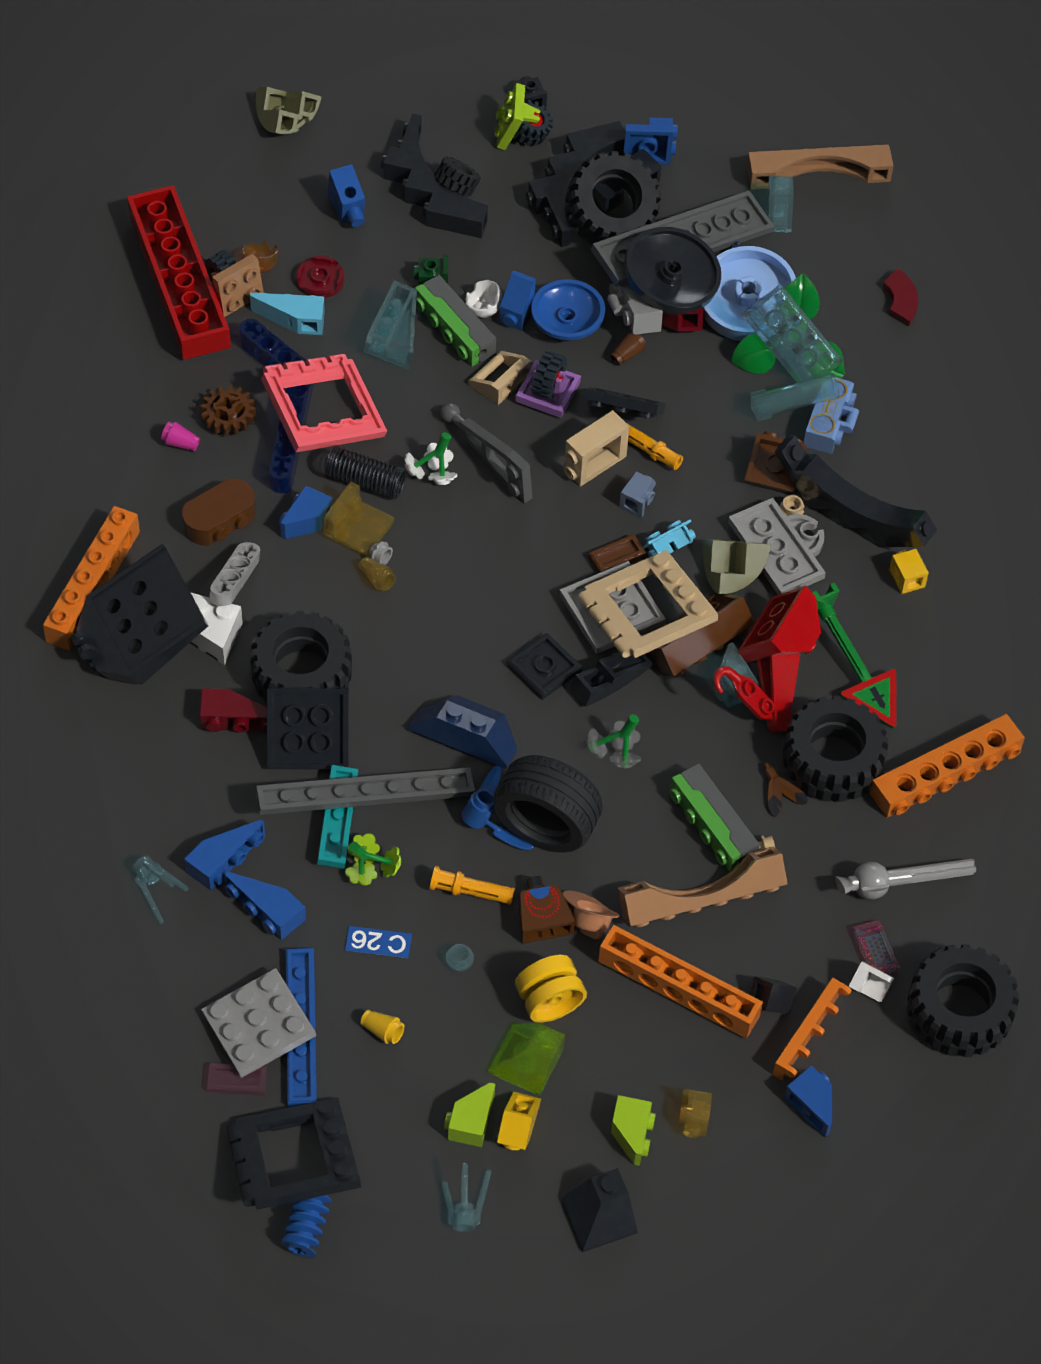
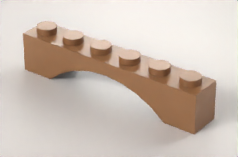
M889 145L749 152L747 174L750 190L775 188L791 177L817 171L842 173L858 178L866 183L891 182L893 161Z
M773 846L747 853L743 860L727 875L714 883L700 888L669 890L641 881L618 887L617 889L623 919L630 926L643 927L648 925L649 921L656 919L669 920L674 918L675 914L682 912L696 913L705 906H722L727 904L728 900L735 898L748 899L754 896L753 893L761 891L774 892L779 890L780 886L787 885L788 883L782 853Z

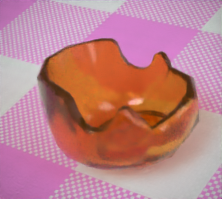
M267 241L260 245L254 243L247 244L241 250V259L253 254L258 258L260 273H265L276 266L279 248L277 245L271 248Z

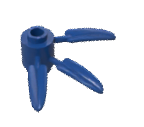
M496 765L490 770L480 789L471 795L462 811V819L468 826L476 829L488 825L494 829L493 835L501 841L522 850H531L534 848L532 844L519 838L502 826H497L489 821L495 810L493 796L501 776V767Z

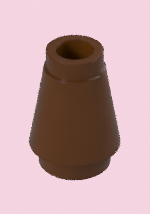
M626 333L610 354L611 360L620 366L622 363L642 353L646 346L644 338L640 334Z

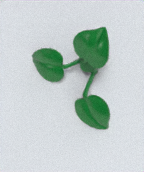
M804 273L787 284L781 290L778 297V307L781 312L787 317L795 316V319L787 323L785 333L772 345H770L769 338L764 333H753L746 336L734 350L732 356L734 365L749 373H765L775 363L776 356L772 349L776 348L784 339H787L791 343L801 341L805 350L809 353L804 356L801 362L804 372L809 377L824 381L825 375L841 378L845 375L843 355L835 343L819 341L814 344L811 350L807 339L804 337L805 324L799 318L805 320L812 319L817 314L820 305L817 290Z

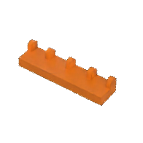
M834 978L831 979L776 1061L773 1076L780 1080H783L786 1075L791 1078L796 1076L797 1070L792 1067L799 1056L808 1058L810 1051L805 1046L813 1034L818 1037L824 1034L825 1030L819 1025L827 1013L834 1016L838 1013L839 1009L834 1003L839 994L844 996L850 995L852 990L847 985Z

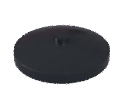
M656 227L648 229L631 242L625 255L624 271L631 288L645 302L663 311L672 313L697 311L711 302L721 283V267L713 250L696 235L679 228Z

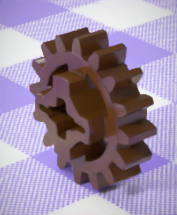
M229 385L228 390H224L220 386L219 392L216 393L211 390L210 397L203 398L204 404L201 405L202 421L207 423L208 429L214 427L215 434L224 431L225 436H228L229 431H233L235 435H238V429L241 428L246 431L247 424H253V417H256L255 401L250 399L249 392L242 394L241 387L234 391L232 385Z

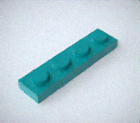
M336 765L331 766L329 779L358 777V769ZM353 807L325 809L317 865L344 869Z

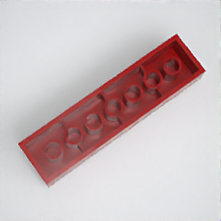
M174 185L127 196L129 217L183 360L231 348L228 324Z

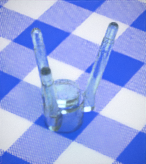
M143 856L133 866V872L137 875L134 881L141 888L159 924H163L164 920L146 883L151 885L160 879L170 888H173L174 884L184 891H188L189 888L163 869L159 863H155L149 856Z
M467 1163L462 1164L461 1203L456 1204V1209L453 1208L447 1182L442 1183L448 1211V1224H452L454 1230L461 1232L473 1231L476 1229V1224H481V1211L491 1176L490 1169H487L475 1209H473V1204L468 1203Z

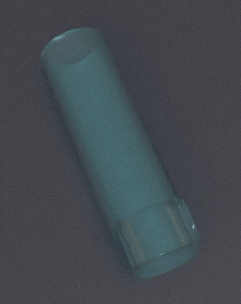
M828 374L768 391L765 389L751 392V409L758 421L770 419L775 414L839 398L838 383L834 374Z

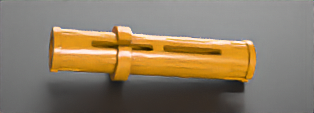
M629 425L628 442L648 453L654 461L659 460L673 470H677L683 462V456L667 448L664 442H657Z

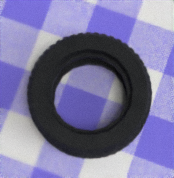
M542 755L523 756L513 761L493 796L496 814L511 832L532 845L553 852H572L585 846L603 812L600 792L584 774L562 761Z

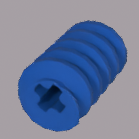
M324 1195L296 1201L292 1205L291 1211L293 1213L289 1215V1224L285 1227L286 1234L282 1237L281 1241L288 1251L305 1258L316 1257V1252L310 1249V1247H318L320 1244L314 1237H320L323 1234V1231L317 1226H324L326 1224V1220L320 1215L329 1214V1208L323 1204H332L330 1197Z

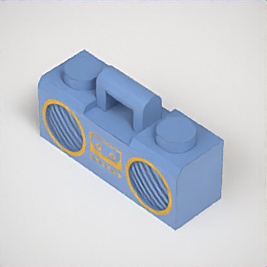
M825 375L805 432L803 444H807V448L832 454L835 445L840 446L843 433L853 432L859 410L853 408L857 395L853 393L854 383ZM842 416H847L845 422L840 421Z

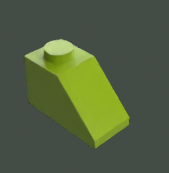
M488 1083L455 1102L453 1112H447L444 1129H448V1140L482 1147L495 1097L494 1083Z

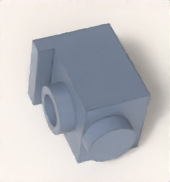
M636 471L621 491L619 507L642 518L645 505H650L655 496L653 488L656 483L654 479Z

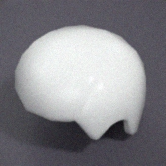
M490 280L478 281L474 285L473 292L466 293L465 304L477 317L488 318L499 311L502 293L500 286L496 282Z

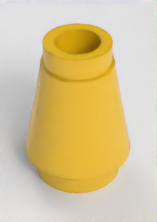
M366 1010L361 1018V1025L386 1044H396L403 1035L405 1025L400 1022L398 1017Z

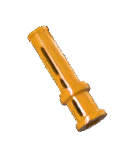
M439 866L434 867L430 883V890L433 891L435 888L452 892L454 896L463 893L511 905L515 891L514 887L511 888L464 877V874L460 871L457 873L440 870Z

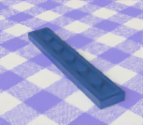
M314 948L286 949V985L316 1033ZM316 1036L287 1052L288 1107L317 1102Z

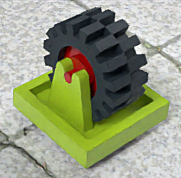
M516 83L513 90L507 92L504 105L499 106L496 119L498 120V125L495 130L497 148L506 150L513 137H519V142L521 143L525 140L526 145L531 143L534 146L538 145V143L541 144L553 127V117H549L551 114L549 110L544 111L546 108L544 105L539 107V102L535 101L532 104L531 100H527L525 103V85Z

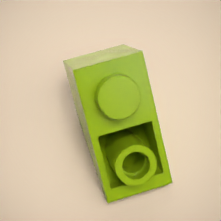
M618 1095L611 1134L632 1163L640 1166L641 1157L648 1156L651 1140L645 1138L647 1130L653 1131L656 1114L651 1113L652 1102Z

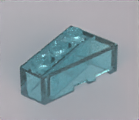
M395 280L393 281L367 334L363 352L409 370L414 353L413 341L417 289Z

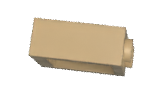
M612 410L566 440L564 472L568 479L574 480L581 487L627 456L629 425Z

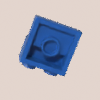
M649 118V125L626 124L623 154L624 152L633 154L644 149L659 164L670 165L671 155L676 153V141H673V139H677L678 125H673V118Z

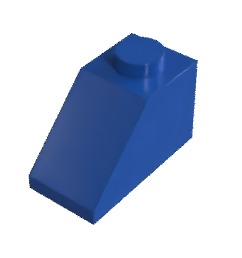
M514 270L512 271L500 305L499 322L522 331L531 316V304L535 296V278Z
M811 1065L787 1086L785 1099L817 1131L826 1137L829 1135L832 1125V1084H830L826 1074L822 1071H817Z

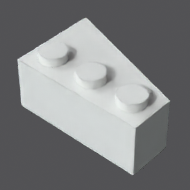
M191 593L209 625L191 642L196 644L202 652L206 653L207 651L218 658V662L225 666L243 624L241 606L234 604L218 606L210 602L209 597Z

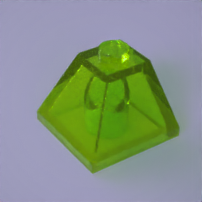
M540 1023L513 1024L488 1073L540 1096L564 1050L565 1034Z

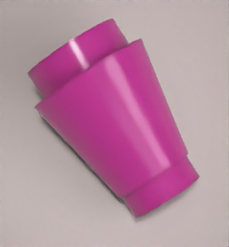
M168 422L161 435V440L165 442V445L194 452L200 443V437H197L177 422Z

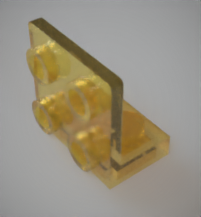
M350 482L324 517L325 536L366 556H370L371 547L382 540L394 523V517L362 502L360 486Z

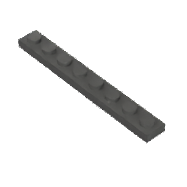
M469 767L258 785L255 791L259 815L471 797L475 792L471 768Z

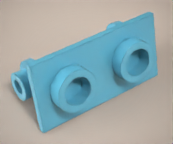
M678 520L667 527L668 531L661 535L658 531L647 537V543L643 548L646 549L648 547L650 550L648 556L652 557L665 550L670 554L674 551L669 544L671 542L676 550L691 544L693 539L696 538L692 529L688 530L686 527L691 520L684 523Z

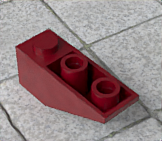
M202 688L200 711L202 730L211 732L228 730L240 733L262 731L267 733V707L230 689Z

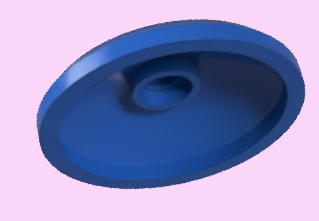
M562 279L550 282L537 291L532 300L531 314L537 327L545 334L562 340H577L591 335L601 326L605 316V304L602 296L592 286L578 280Z

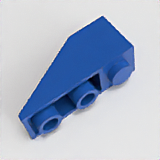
M260 819L203 840L184 859L186 873L210 891L217 884L221 885L225 881L224 874L227 871L230 872L235 866L241 865L246 859L247 853L253 847H258L265 838L264 821Z
M228 871L224 874L226 892L231 898H238L250 916L259 918L264 929L269 934H275L282 940L306 920L305 906L287 889Z

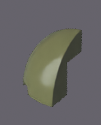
M257 87L256 90L258 118L267 131L277 134H290L299 131L298 128L313 119L321 101V96L303 91L285 92L270 87Z
M703 539V563L711 588L718 594H728L748 586L763 570L769 556L771 544Z

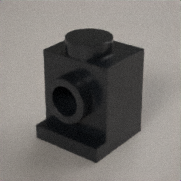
M524 76L516 82L525 85V103L527 100L537 99L536 102H539V107L544 105L547 108V92L543 89L538 77Z

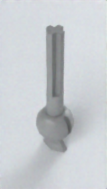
M974 859L886 870L884 866L877 862H867L861 864L855 870L854 876H849L848 878L836 876L835 882L839 892L846 894L850 891H856L859 896L868 900H874L883 897L890 886L974 875L976 867L974 866Z

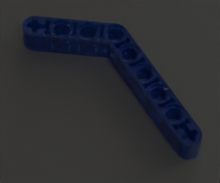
M250 318L241 322L239 326L241 346L262 365L281 364L283 367L284 363L303 360L305 363L306 359L258 320ZM314 383L286 388L285 393L288 394L296 410V416L301 426L306 425ZM279 420L269 466L270 487L272 491L278 494L287 493L292 489L300 452H295L281 420Z

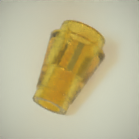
M365 557L361 560L359 569L375 589L387 591L394 585L396 575L392 568L370 557Z

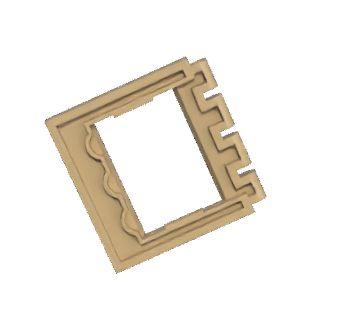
M667 550L584 586L585 591L578 595V599L589 610L591 616L624 658L631 655L634 658L639 657L718 621V613ZM654 574L663 583L665 590L674 597L677 605L688 616L641 636L609 594L616 590L618 592Z

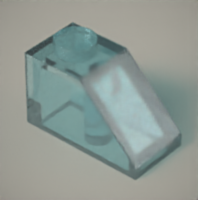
M769 176L766 200L767 216L775 226L772 232L792 231L793 177Z
M734 643L728 644L720 667H731L737 673L751 678L758 685V681L742 656L738 653ZM722 676L720 684L723 693L719 694L715 689L718 699L723 700L728 708L742 703L735 694L732 682L726 676Z

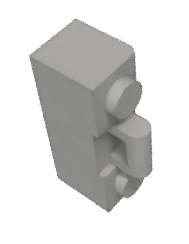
M628 282L619 286H615L614 283L610 284V295L607 300L616 316L623 315L625 326H629L633 334L661 331L662 310L651 306L641 299Z

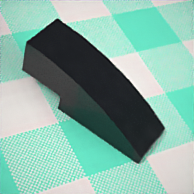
M618 652L598 660L596 667L576 674L569 689L584 707H587L615 693L651 668L653 662L646 654L636 658L633 655L624 658Z

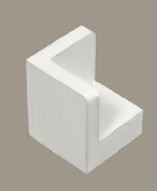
M861 962L849 987L878 1002H882L894 978L865 962Z

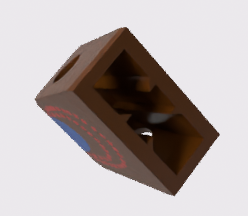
M541 876L529 878L527 880L529 890L520 892L519 901L522 944L574 935L575 920L558 885L545 887L543 877Z

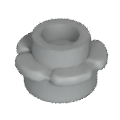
M387 542L375 543L369 552L372 563L384 566L390 560L393 549L388 546Z

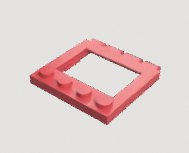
M345 354L328 356L327 359L325 357L307 359L305 363L303 360L284 363L283 367L281 364L263 367L261 380L295 452L385 437L387 429L353 359H347ZM345 379L362 414V418L356 420L346 418L332 424L330 422L318 423L315 427L301 426L296 416V410L283 388Z

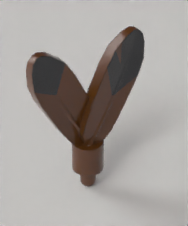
M769 763L764 764L766 769L764 773L769 780L768 810L773 817H777L781 812L782 795L795 804H807L808 799L802 790L787 780L780 778L774 767H770Z

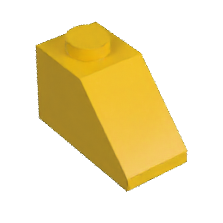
M513 1092L503 1113L497 1143L504 1144V1147L510 1150L526 1149L531 1138L541 1098Z

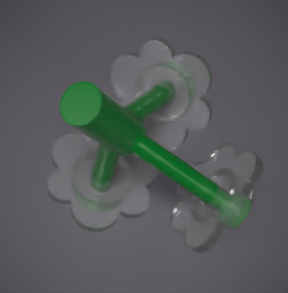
M630 715L626 723L624 721H617L614 724V730H611L609 735L604 738L598 735L594 728L590 729L587 740L590 751L598 754L599 758H603L607 754V748L604 744L613 740L612 746L616 750L623 749V752L613 753L610 761L615 762L621 768H630L636 765L637 762L641 761V757L628 753V750H631L633 744L640 740V734L635 730L639 718L636 715Z

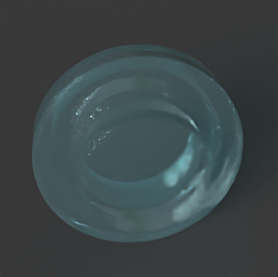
M456 944L446 953V963L454 971H465L474 962L472 950L464 944Z

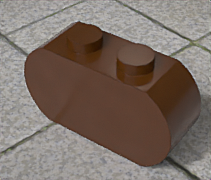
M230 478L186 502L182 510L184 532L188 539L198 545L209 546L217 541L224 540L237 529L246 527L253 521L256 514L255 495L252 487L243 480Z

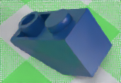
M305 486L300 494L297 493L289 511H285L280 517L281 537L289 539L321 531L333 514V498Z

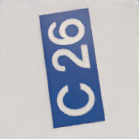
M349 926L345 951L409 958L412 934Z

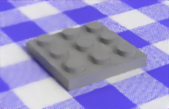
M629 561L560 589L561 599L596 654L614 647V643L610 641L591 616L589 610L581 603L578 595L585 591L584 586L631 566ZM641 580L618 592L616 590L609 594L640 635L665 625L666 618Z
M276 968L201 1009L241 1078L317 1036Z

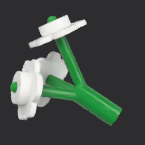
M446 432L442 433L437 444L430 443L428 445L427 452L420 460L407 453L405 468L411 476L416 475L418 479L423 478L425 473L420 466L428 461V467L431 470L439 469V472L431 473L428 477V480H434L435 484L446 485L458 477L457 473L445 471L448 467V462H451L453 459V453L447 450L451 435Z

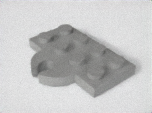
M773 498L729 516L728 523L741 542L771 544L769 556L762 572L778 595L825 579L826 572L815 558L823 548L824 530H818L814 536H808L803 532L817 528L818 521L801 514L785 516Z

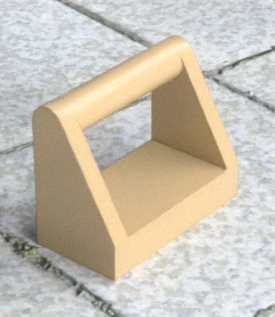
M500 351L468 380V384L496 405H499L523 383L531 368V360L524 355ZM502 363L510 367L495 382L484 380Z

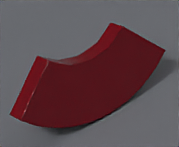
M897 268L883 283V288L890 294L893 300L889 315L910 326L917 312L918 293L912 280L902 270Z

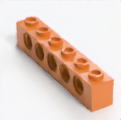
M117 506L113 507L43 624L47 643L69 651L74 645L71 638L74 633H77L76 629L87 595L114 577L140 533L138 514Z
M1005 714L873 779L869 794L886 818L894 814L901 815L910 806L916 803H925L932 795L940 791L942 793L947 792L956 783L962 780L965 782L969 781L978 772L984 769L991 770L1006 758H1015L1021 752L1025 737L1010 717Z
M615 925L612 926L600 945L598 962L746 1039L760 1017L762 1001Z

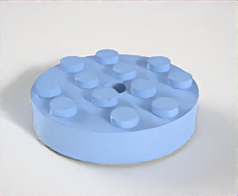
M755 246L736 247L719 254L717 258L721 267V283L714 298L703 307V317L706 322L719 334L737 341H742L746 336L753 333H764L769 338L780 332L792 318L785 316L778 307V297L781 290L796 279L789 264L776 253Z

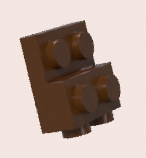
M772 432L757 433L745 483L794 495L796 486L775 454V450L784 439L778 438V435ZM798 439L806 452L807 444H803V441Z

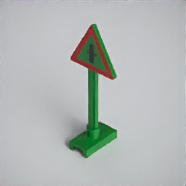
M835 582L830 584L826 594L821 597L817 590L813 591L812 593L816 596L819 618L826 622L861 682L842 691L840 696L845 700H848V698L856 700L855 703L858 705L863 703L869 707L870 713L874 712L877 714L880 722L894 729L896 727V670L891 669L876 677H871L836 618L837 614L833 609V605L840 590Z

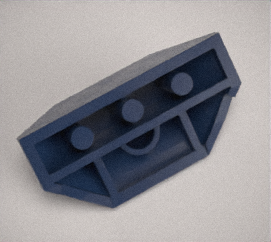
M459 695L420 709L409 726V730L504 769H507L517 752V746L505 714Z

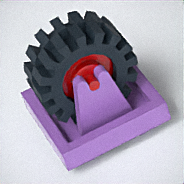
M546 350L539 361H534L516 394L515 402L562 418L581 382V376L566 371L567 358L565 356Z

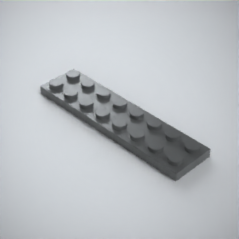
M746 191L593 243L591 251L614 285L619 286L628 282L624 271V260L631 242L648 229L674 227L688 231L702 239L713 252L731 247V244L737 241L742 243L771 233L775 226L751 192Z

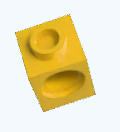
M917 549L903 550L892 555L889 571L901 594L926 586L929 572Z

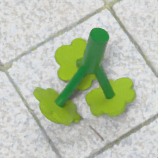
M373 834L355 835L354 842H351L348 846V852L354 856V860L357 863L345 871V875L350 878L351 883L369 885L372 879L377 878L375 866L371 864L374 861L381 862L380 868L384 871V877L388 878L389 876L396 875L401 866V856L399 855L398 847L394 846L391 850H387L385 857L378 856L375 853L379 852L380 846L375 843L376 839Z

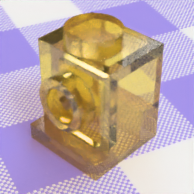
M684 1089L679 1122L684 1123L683 1134L692 1138L706 1137L712 1093Z

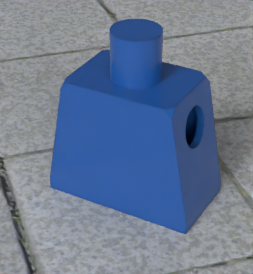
M350 164L330 170L328 197L340 222L350 221L352 227L361 226L365 222V197L353 165Z

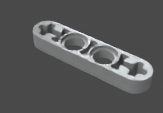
M244 542L237 546L211 584L210 602L218 606H227L233 602L259 563L260 547L257 544Z

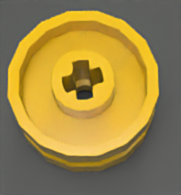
M554 955L538 960L525 968L515 979V987L519 996L525 1001V1008L530 1019L534 1022L543 1023L561 1018L578 1008L587 997V991L582 980L576 977L577 970L567 955Z

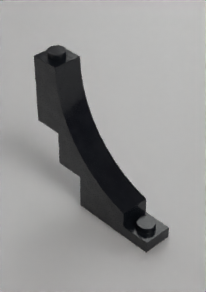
M787 435L775 450V454L809 509H832L844 528H867L878 547H925L937 531L926 510H913L895 506L861 491L830 468L818 454H807L796 435Z

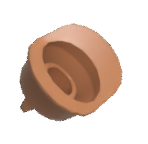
M571 890L562 893L565 900L573 905L575 926L579 928L580 932L591 938L600 939L603 932H606L612 919L619 917L618 913L609 910L602 903L586 894Z

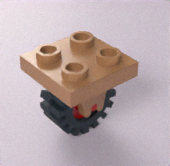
M221 250L205 260V267L210 275L209 278L214 286L224 317L250 303V293H264L259 261L253 254L237 262L234 256L231 257L229 251Z

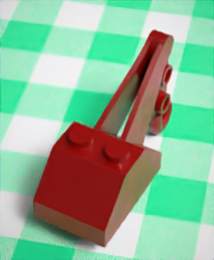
M806 585L771 597L738 650L740 656L747 663H757L761 688L751 678L737 673L728 666L718 668L713 677L715 689L719 694H722L723 689L720 679L722 676H726L732 682L736 696L757 718L767 720V727L773 734L787 731L791 718L800 654L810 653L816 647V640L821 634L816 596Z

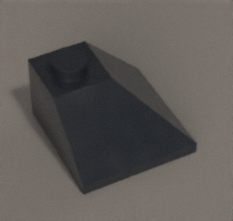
M618 1168L590 1177L562 1198L563 1205L583 1252L638 1233L629 1193Z

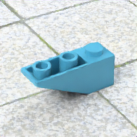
M250 293L252 312L297 334H323L325 315L323 296Z

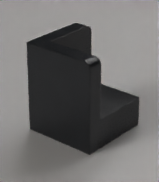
M754 976L749 995L763 1002L762 1010L789 1014L797 987L777 979Z

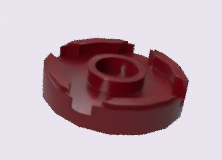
M314 256L309 261H303L296 270V284L306 296L314 295L328 298L334 296L342 289L344 285V269L333 258Z

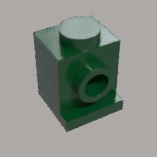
M443 255V258H419V265H414V280H419V285H423V283L438 275L448 284V255Z

